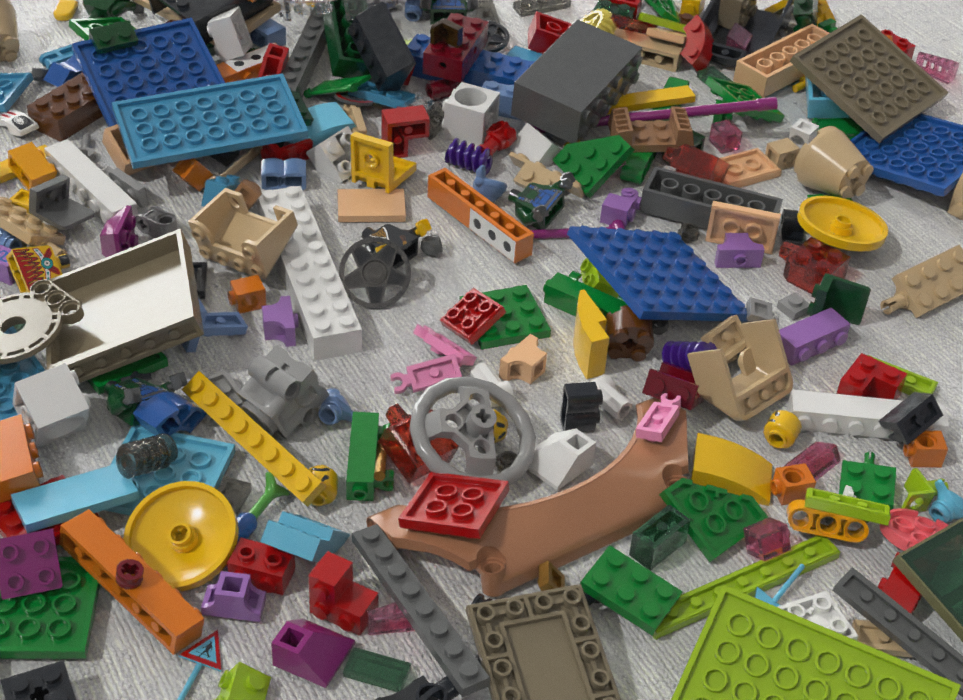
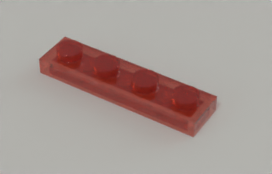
M614 14L611 16L617 28L646 34L647 28L658 27V25Z

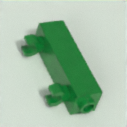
M572 271L569 276L557 272L551 279L545 282L543 292H545L544 303L575 317L580 290L587 292L605 317L610 311L613 314L616 311H620L621 306H627L620 296L618 298L579 282L578 280L582 274L576 271Z
M353 412L346 477V500L374 501L375 488H380L383 491H393L394 470L386 469L385 478L382 481H377L374 478L378 441L385 440L390 445L396 444L397 424L387 423L379 426V413Z

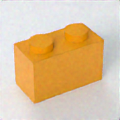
M33 142L8 151V167L28 191L32 187L56 178L57 170L55 166L46 160L43 151L37 149Z

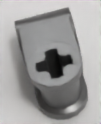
M156 205L150 207L149 211L145 214L136 216L137 228L142 233L148 234L153 238L178 230L176 216Z

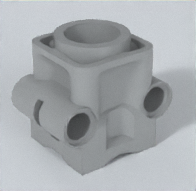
M277 344L265 357L260 355L252 360L248 367V373L252 377L236 393L244 403L241 406L244 412L269 434L274 435L277 433L285 439L299 424L305 427L311 425L318 416V407L330 395L325 387L318 384V376L313 368L304 362L292 359L288 352Z

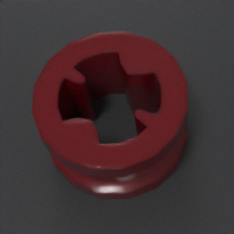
M126 559L118 563L115 576L117 585L124 589L139 587L143 581V565L134 559Z

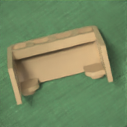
M776 319L748 322L740 325L747 348L741 351L738 357V366L741 369V374L734 378H731L723 349L687 354L695 383L699 385V395L735 421L750 419L789 394L793 388V379Z

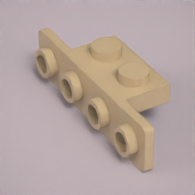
M512 151L509 153L512 163L521 168L513 181L524 189L529 183L552 185L559 181L562 176L560 172L556 170L550 171L538 161L535 163L530 161L522 153L516 154ZM576 180L573 182L571 189H565L580 198L584 196L581 188L582 185Z
M737 314L730 316L701 337L702 342H712L717 349H723L727 363L738 358L737 354L747 348L740 326L742 323Z

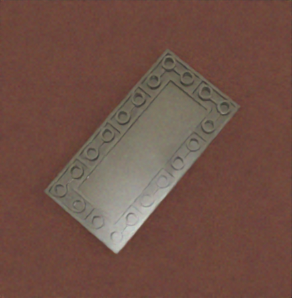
M581 584L466 606L465 611L481 665L490 677V686L488 688L492 700H621Z

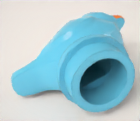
M941 479L935 482L938 493L937 500L929 508V514L935 522L937 519H940L947 523L953 519L963 518V498L948 490Z

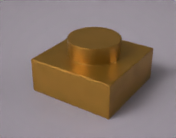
M546 561L539 564L538 586L541 591L565 587V576L551 562Z

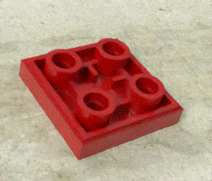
M473 287L440 319V322L450 331L473 345L506 313V310L502 305Z

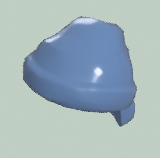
M481 165L476 170L473 188L494 203L507 191V184L486 178L485 166Z

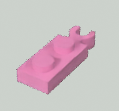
M417 324L413 332L418 337L424 339V342L431 345L430 350L446 356L455 354L459 367H462V365L473 366L477 358L442 334L434 332L426 325L422 327Z
M455 354L407 366V374L393 373L390 375V380H400L402 382L401 386L394 387L395 394L403 393L410 386L413 393L425 390L445 378L462 377Z
M664 393L661 395V403L653 402L636 427V438L646 439L650 442H662L679 416L681 396L677 395L675 399L668 400V394Z

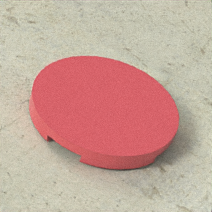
M898 508L890 510L889 525L880 524V530L889 542L905 551L949 525L940 519L934 522L929 518L918 516L919 512L916 510ZM958 536L921 559L941 563L956 561L960 558L963 551V540Z

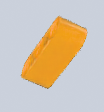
M796 499L788 504V522L796 531L849 542H861L869 534V528L865 520L804 507L805 500ZM797 511L807 513L806 517L801 520L793 518V514ZM830 516L834 518V521L829 525L820 523L824 517ZM853 522L862 524L858 530L852 531L848 529V526Z

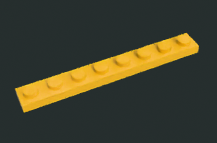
M200 371L181 389L307 507L326 487L321 480Z

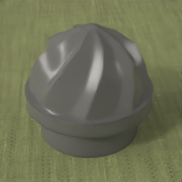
M431 233L422 239L420 248L423 253L437 256V253L443 252L439 234L432 235Z

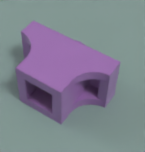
M725 233L724 243L717 246L714 263L716 268H761L765 249L763 244L753 242L749 238L748 233Z
M280 296V300L277 303L262 306L265 340L282 341L286 347L296 346L295 328H299L298 314L292 311L290 296Z
M221 571L218 583L208 584L201 606V613L206 616L260 622L266 602V591L259 590L253 586L250 574Z

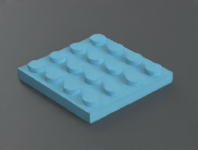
M141 425L131 427L110 465L122 463L138 489L140 499L106 509L105 511L130 516L136 506L150 493L160 487L180 481L201 482L218 489L236 452L235 444L181 433H173L163 441Z

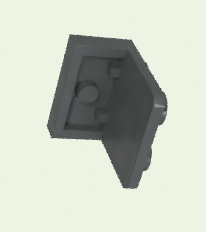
M64 174L30 188L29 213L41 221L56 227L58 230H69L93 218L95 214L93 210L69 198L70 178Z

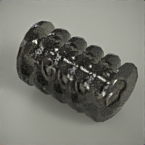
M164 433L124 443L118 448L116 453L117 468L120 474L127 479L164 469L176 460L178 449L173 438Z

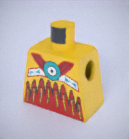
M49 245L15 248L6 256L20 293L30 292V287L35 282L62 275V269L70 267L68 256L66 254L55 256L52 247Z

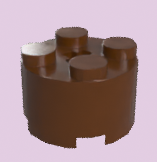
M628 305L621 306V310L613 314L610 311L605 317L607 319L605 332L610 337L608 356L611 359L632 358L636 362L645 360L646 354L654 347L652 320L639 319Z

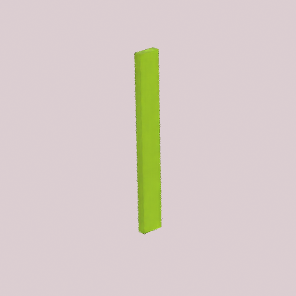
M817 535L684 593L652 637L655 640L708 617L722 584L753 597L756 595L757 587L764 592L786 582L800 564H804L805 568L798 576L838 559L840 551L827 537Z

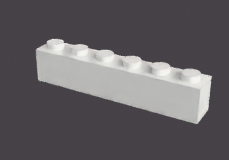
M67 139L44 148L46 160L52 163L57 170L56 176L64 174L69 177V190L74 191L82 202H85L91 210L99 215L104 224L127 205L132 206L133 216L138 215L137 203L71 141Z
M792 389L787 411L792 412L798 417L802 425L801 430L890 439L888 436L894 432L889 428L881 427L879 420L899 405L902 400ZM938 404L943 416L925 431H942L945 439L949 428L945 405Z

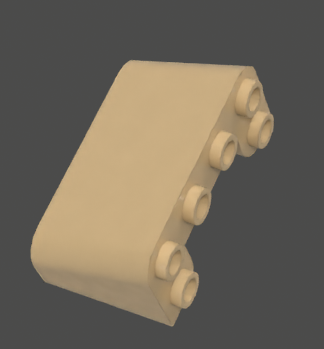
M224 188L188 221L192 230L191 234L196 240L199 253L203 258L252 276L259 275L260 279L268 277L298 226L294 211L275 205L273 210L277 221L248 211L242 193ZM232 197L237 200L239 205L233 201Z

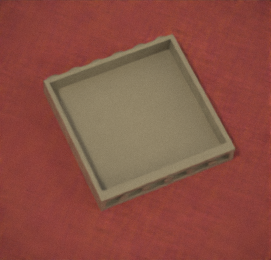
M181 229L49 279V281L80 302L84 311V317L75 324H63L57 337L46 347L47 370L66 363L70 371L74 370L76 372L79 383L204 335L191 248ZM57 300V301L53 302L52 304L58 303V302H60L61 300ZM76 310L69 311L66 314H71Z

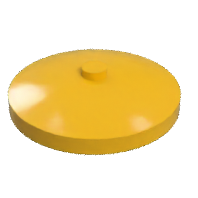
M810 197L801 203L797 214L799 224L807 233L823 243L844 250L859 252L876 250L885 243L888 235L887 224L877 213L857 202L840 197Z
M180 481L158 488L136 506L127 521L123 539L134 552L139 553L143 557L144 561L153 570L158 571L173 589H177L180 592L197 588L209 582L224 569L237 545L239 528L237 517L231 504L220 491L201 482Z

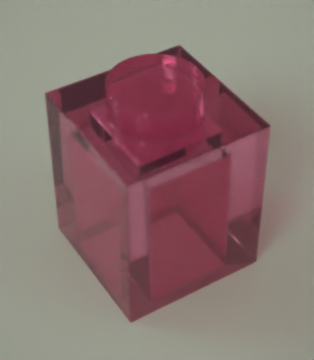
M730 119L715 122L711 125L709 142L721 154L740 149L743 132Z
M769 517L743 528L747 554L762 561L769 560L791 550L790 531L787 524Z

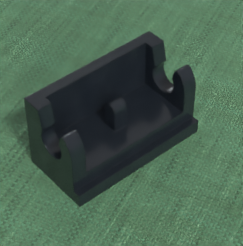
M913 392L881 418L879 423L881 427L889 428L894 432L888 436L891 440L904 442V444L908 445L940 419L943 413L933 394Z

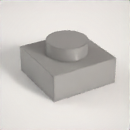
M793 293L779 300L777 309L794 321L807 314L810 304L798 294Z
M752 297L749 298L746 303L748 321L755 322L773 319L772 303Z

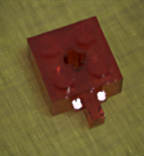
M683 144L678 149L668 147L663 156V159L671 163L670 166L675 168L676 172L719 183L723 182L730 167L729 163L719 157L688 144Z
M812 237L801 246L785 242L781 245L779 257L786 261L783 272L786 281L812 294L816 283L821 284L825 273L844 279L850 261V256Z
M398 403L389 407L385 416L390 425L384 430L379 444L407 482L411 483L431 471L415 451L409 430L411 415L407 414ZM436 438L430 441L432 447L447 463L451 462L459 448L452 439Z

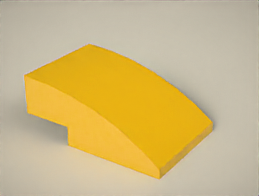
M580 290L573 346L576 360L586 379H590L605 373L610 337L605 332L607 319L587 292Z
M697 433L691 474L692 483L702 486L708 484L727 489L728 493L739 496L741 494L753 496L758 504L769 506L772 464L759 454L739 444L719 437Z

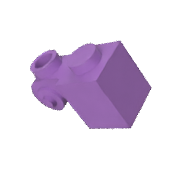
M624 188L621 191V196L609 193L602 204L600 223L610 225L614 220L619 219L623 221L626 229L628 223L634 221L636 210H640L642 197L638 196V191L633 188Z

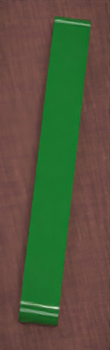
M670 76L664 88L689 86L690 81ZM682 104L672 105V106L681 107ZM672 106L652 108V110L671 109ZM633 152L623 163L620 179L642 185L658 152Z

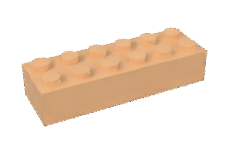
M810 24L737 60L733 81L750 86L763 98L790 85L804 76L790 62L792 56L825 37L829 32L814 24Z

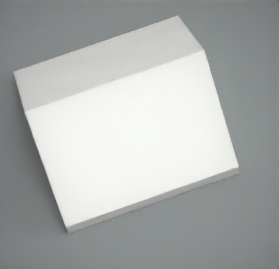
M526 123L516 136V141L509 147L510 151L516 154L522 153L534 163L538 161L544 166L553 164L552 159L562 150L529 123Z

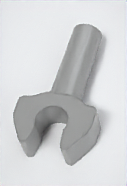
M85 133L82 135L81 147L78 149L93 162L96 159L95 148H90L91 136Z

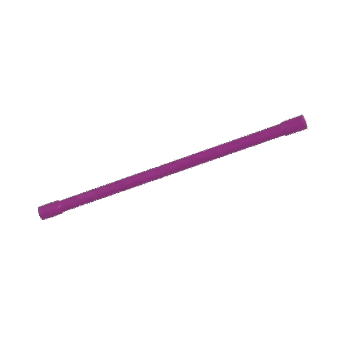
M769 97L750 101L683 108H686L688 117L747 111L777 110L778 105L777 97ZM671 109L629 113L631 121L670 119ZM610 115L603 116L596 127L608 126ZM533 126L539 132L546 133V131Z

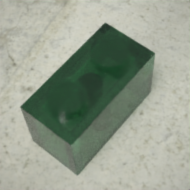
M669 504L633 532L629 555L651 571L686 543L691 519Z

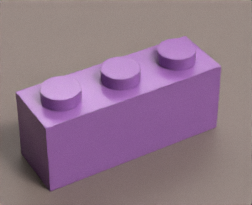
M829 308L780 329L779 332L788 363L793 366L817 354H822L833 347L844 344L848 339L851 324L834 309Z

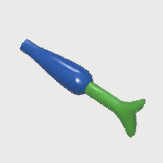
M271 472L265 473L266 487L264 494L249 512H243L237 516L239 528L238 541L240 538L248 539L257 528V518L273 499L290 495V492L285 487L276 483L275 477Z

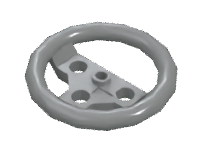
M470 376L445 378L426 388L412 408L409 430L415 451L431 472L509 481V485L524 476L534 460L536 435L528 413L513 395L493 382ZM449 394H460V403L453 409L440 408L428 413L436 401ZM470 399L477 400L480 404L474 406L471 404ZM490 400L501 406L514 421L520 438L519 451L511 466L498 474H493L496 461L493 426L496 423L497 417L494 410L490 407ZM446 420L454 421L458 427H450ZM436 438H448L460 446L466 455L465 472L459 471L445 462L432 447L430 441ZM474 446L483 447L486 453L477 452Z

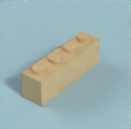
M617 28L614 31L615 36L642 47L641 56L643 60L641 64L676 72L682 63L683 56L680 53L684 49L685 44L682 45Z

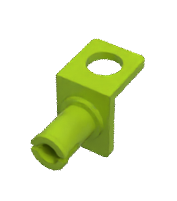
M913 468L904 484V488L909 494L901 508L918 512L926 511L933 497L938 494L935 487L937 480L927 481L918 468ZM944 482L945 486L949 490L948 483ZM913 501H915L917 504L915 506H910Z

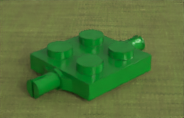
M869 452L864 454V463L843 460L839 494L843 495L845 486L848 485L852 487L857 498L889 505L890 510H892L894 506L896 467L875 465L876 456L873 452H871L870 459Z

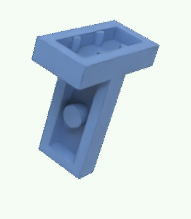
M199 299L204 331L202 336L246 335L248 326L239 312L207 313ZM200 337L181 343L185 351L196 352Z

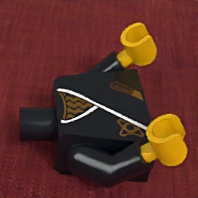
M428 219L418 221L415 224L416 227L410 230L400 229L391 224H385L376 231L367 227L362 232V239L369 237L388 239L397 244L405 252L408 260H411L418 255V238L425 236L432 227ZM369 243L365 244V248L375 255L386 244ZM398 252L392 265L395 269L404 264Z

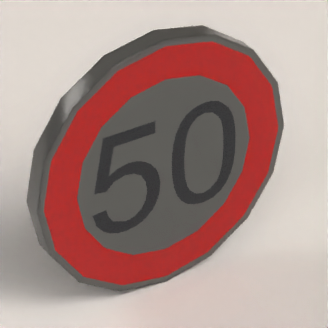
M348 91L338 92L334 95V98L349 105H356L360 109L361 106L374 105L372 101L348 95Z

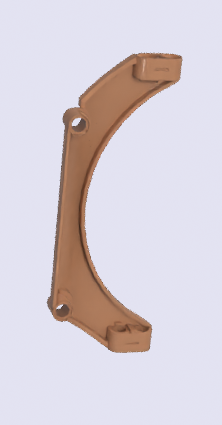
M653 397L636 404L637 426L653 402L661 403L660 399ZM682 408L679 409L678 418L662 442H650L646 439L636 438L635 429L632 439L622 453L607 467L589 479L551 496L521 504L499 507L480 539L400 528L398 518L406 508V505H395L367 517V527L378 524L396 550L408 549L432 553L448 559L468 571L475 569L480 573L482 592L490 597L501 596L507 591L539 577V564L549 561L556 568H559L674 515L659 494L681 478H686L683 475L689 473L686 411Z

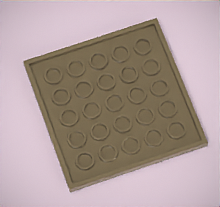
M862 14L796 53L790 60L799 71L878 143H881L940 102L949 93Z

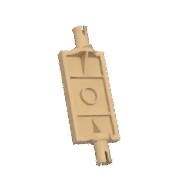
M0 197V228L28 245L51 246L55 256L61 254L68 255L66 250L57 246L64 245L66 236L58 232L56 227L46 225L39 218L28 214L25 208L15 206L8 198Z
M960 244L891 278L896 285V293L893 297L881 302V309L889 306L883 312L889 315L900 308L908 309L918 318L963 295V249Z

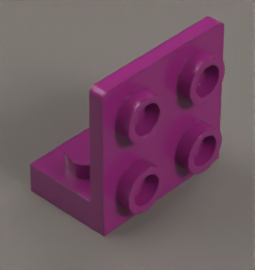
M54 528L0 539V592L2 599L44 592L63 586Z

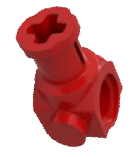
M505 121L493 123L486 130L485 142L480 144L483 149L482 153L486 148H489L490 155L493 157L496 151L499 152L510 147L517 139L515 129L510 127L508 122Z

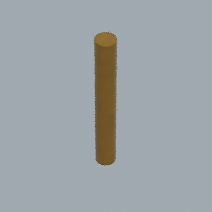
M385 440L379 441L377 446L374 478L377 481H382L385 478L388 443Z

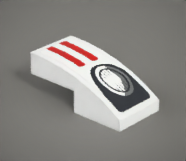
M11 109L0 114V126L8 127L10 135L23 136L39 128L33 119L20 111Z

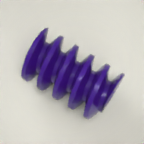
M455 138L445 153V163H450L453 166L458 165L460 168H466L468 171L473 170L475 173L481 165H484L487 175L493 164L490 149L486 148L482 153V146L479 145L475 150V144L470 143L467 148V141L464 140L459 145V138Z
M668 341L662 350V361L692 371L687 354L715 350L717 347L712 342Z

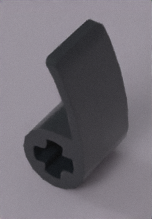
M783 209L781 217L782 242L805 244L804 229L797 219L799 210Z

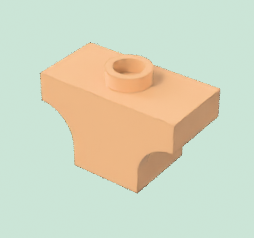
M530 334L518 345L510 348L508 353L500 359L499 378L504 381L520 379L528 384H532L545 372L547 353L537 347V337Z

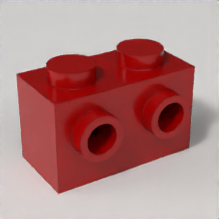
M245 538L239 539L227 562L228 572L250 574L251 583L254 587L266 591V593H275L282 596L296 570L295 555Z

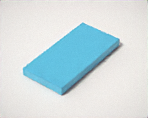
M121 462L11 494L12 503L27 533L67 522L88 509L96 513L140 499L138 489Z

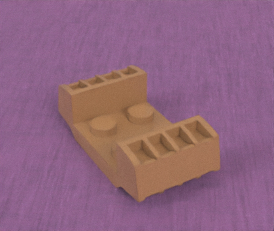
M672 106L669 121H631L627 107L615 108L611 111L608 120L610 135H620L635 149L634 152H674L678 148L694 146L693 131L686 108Z

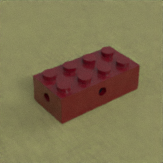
M451 13L447 20L463 27L462 46L455 48L443 41L435 45L430 43L423 52V74L462 82L488 42L489 21L466 17L459 13Z

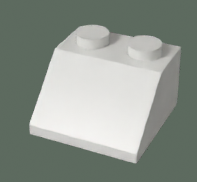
M239 6L213 17L207 23L208 34L210 37H213L215 52L217 56H220L222 62L244 56L253 45Z

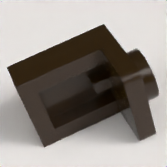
M443 18L431 26L430 43L435 45L443 41L458 48L462 46L463 27Z

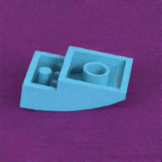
M337 102L315 105L308 108L314 119L311 126H306L308 137L290 140L288 143L293 144L310 138L313 141V147H315L343 128L349 126L351 130L356 125Z
M282 511L278 522L268 520L260 542L306 560L318 562L327 551L334 554L339 550L350 534L307 517Z

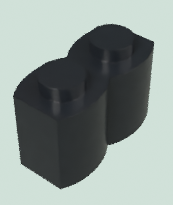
M596 382L564 384L560 410V422L563 431L576 428L581 432L595 431L596 424L600 423L599 405L603 404L602 390L597 388Z

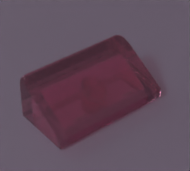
M734 23L727 35L726 45L746 50L753 35L738 23Z
M816 441L785 464V466L806 463L816 481L840 463L837 445Z

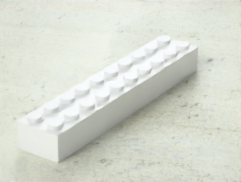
M289 186L287 188L261 192L262 195L257 200L258 215L277 221L273 207L277 205L294 211L298 226L276 264L288 295L291 298L294 311L298 314V321L313 360L362 352V328L301 186Z

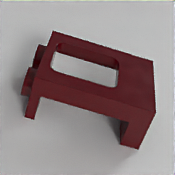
M667 362L661 363L659 371L649 369L642 391L643 394L660 400L661 395L664 393L668 394V400L675 399L677 395L681 396V407L690 411L704 402V399L698 393L699 385H696L692 371Z

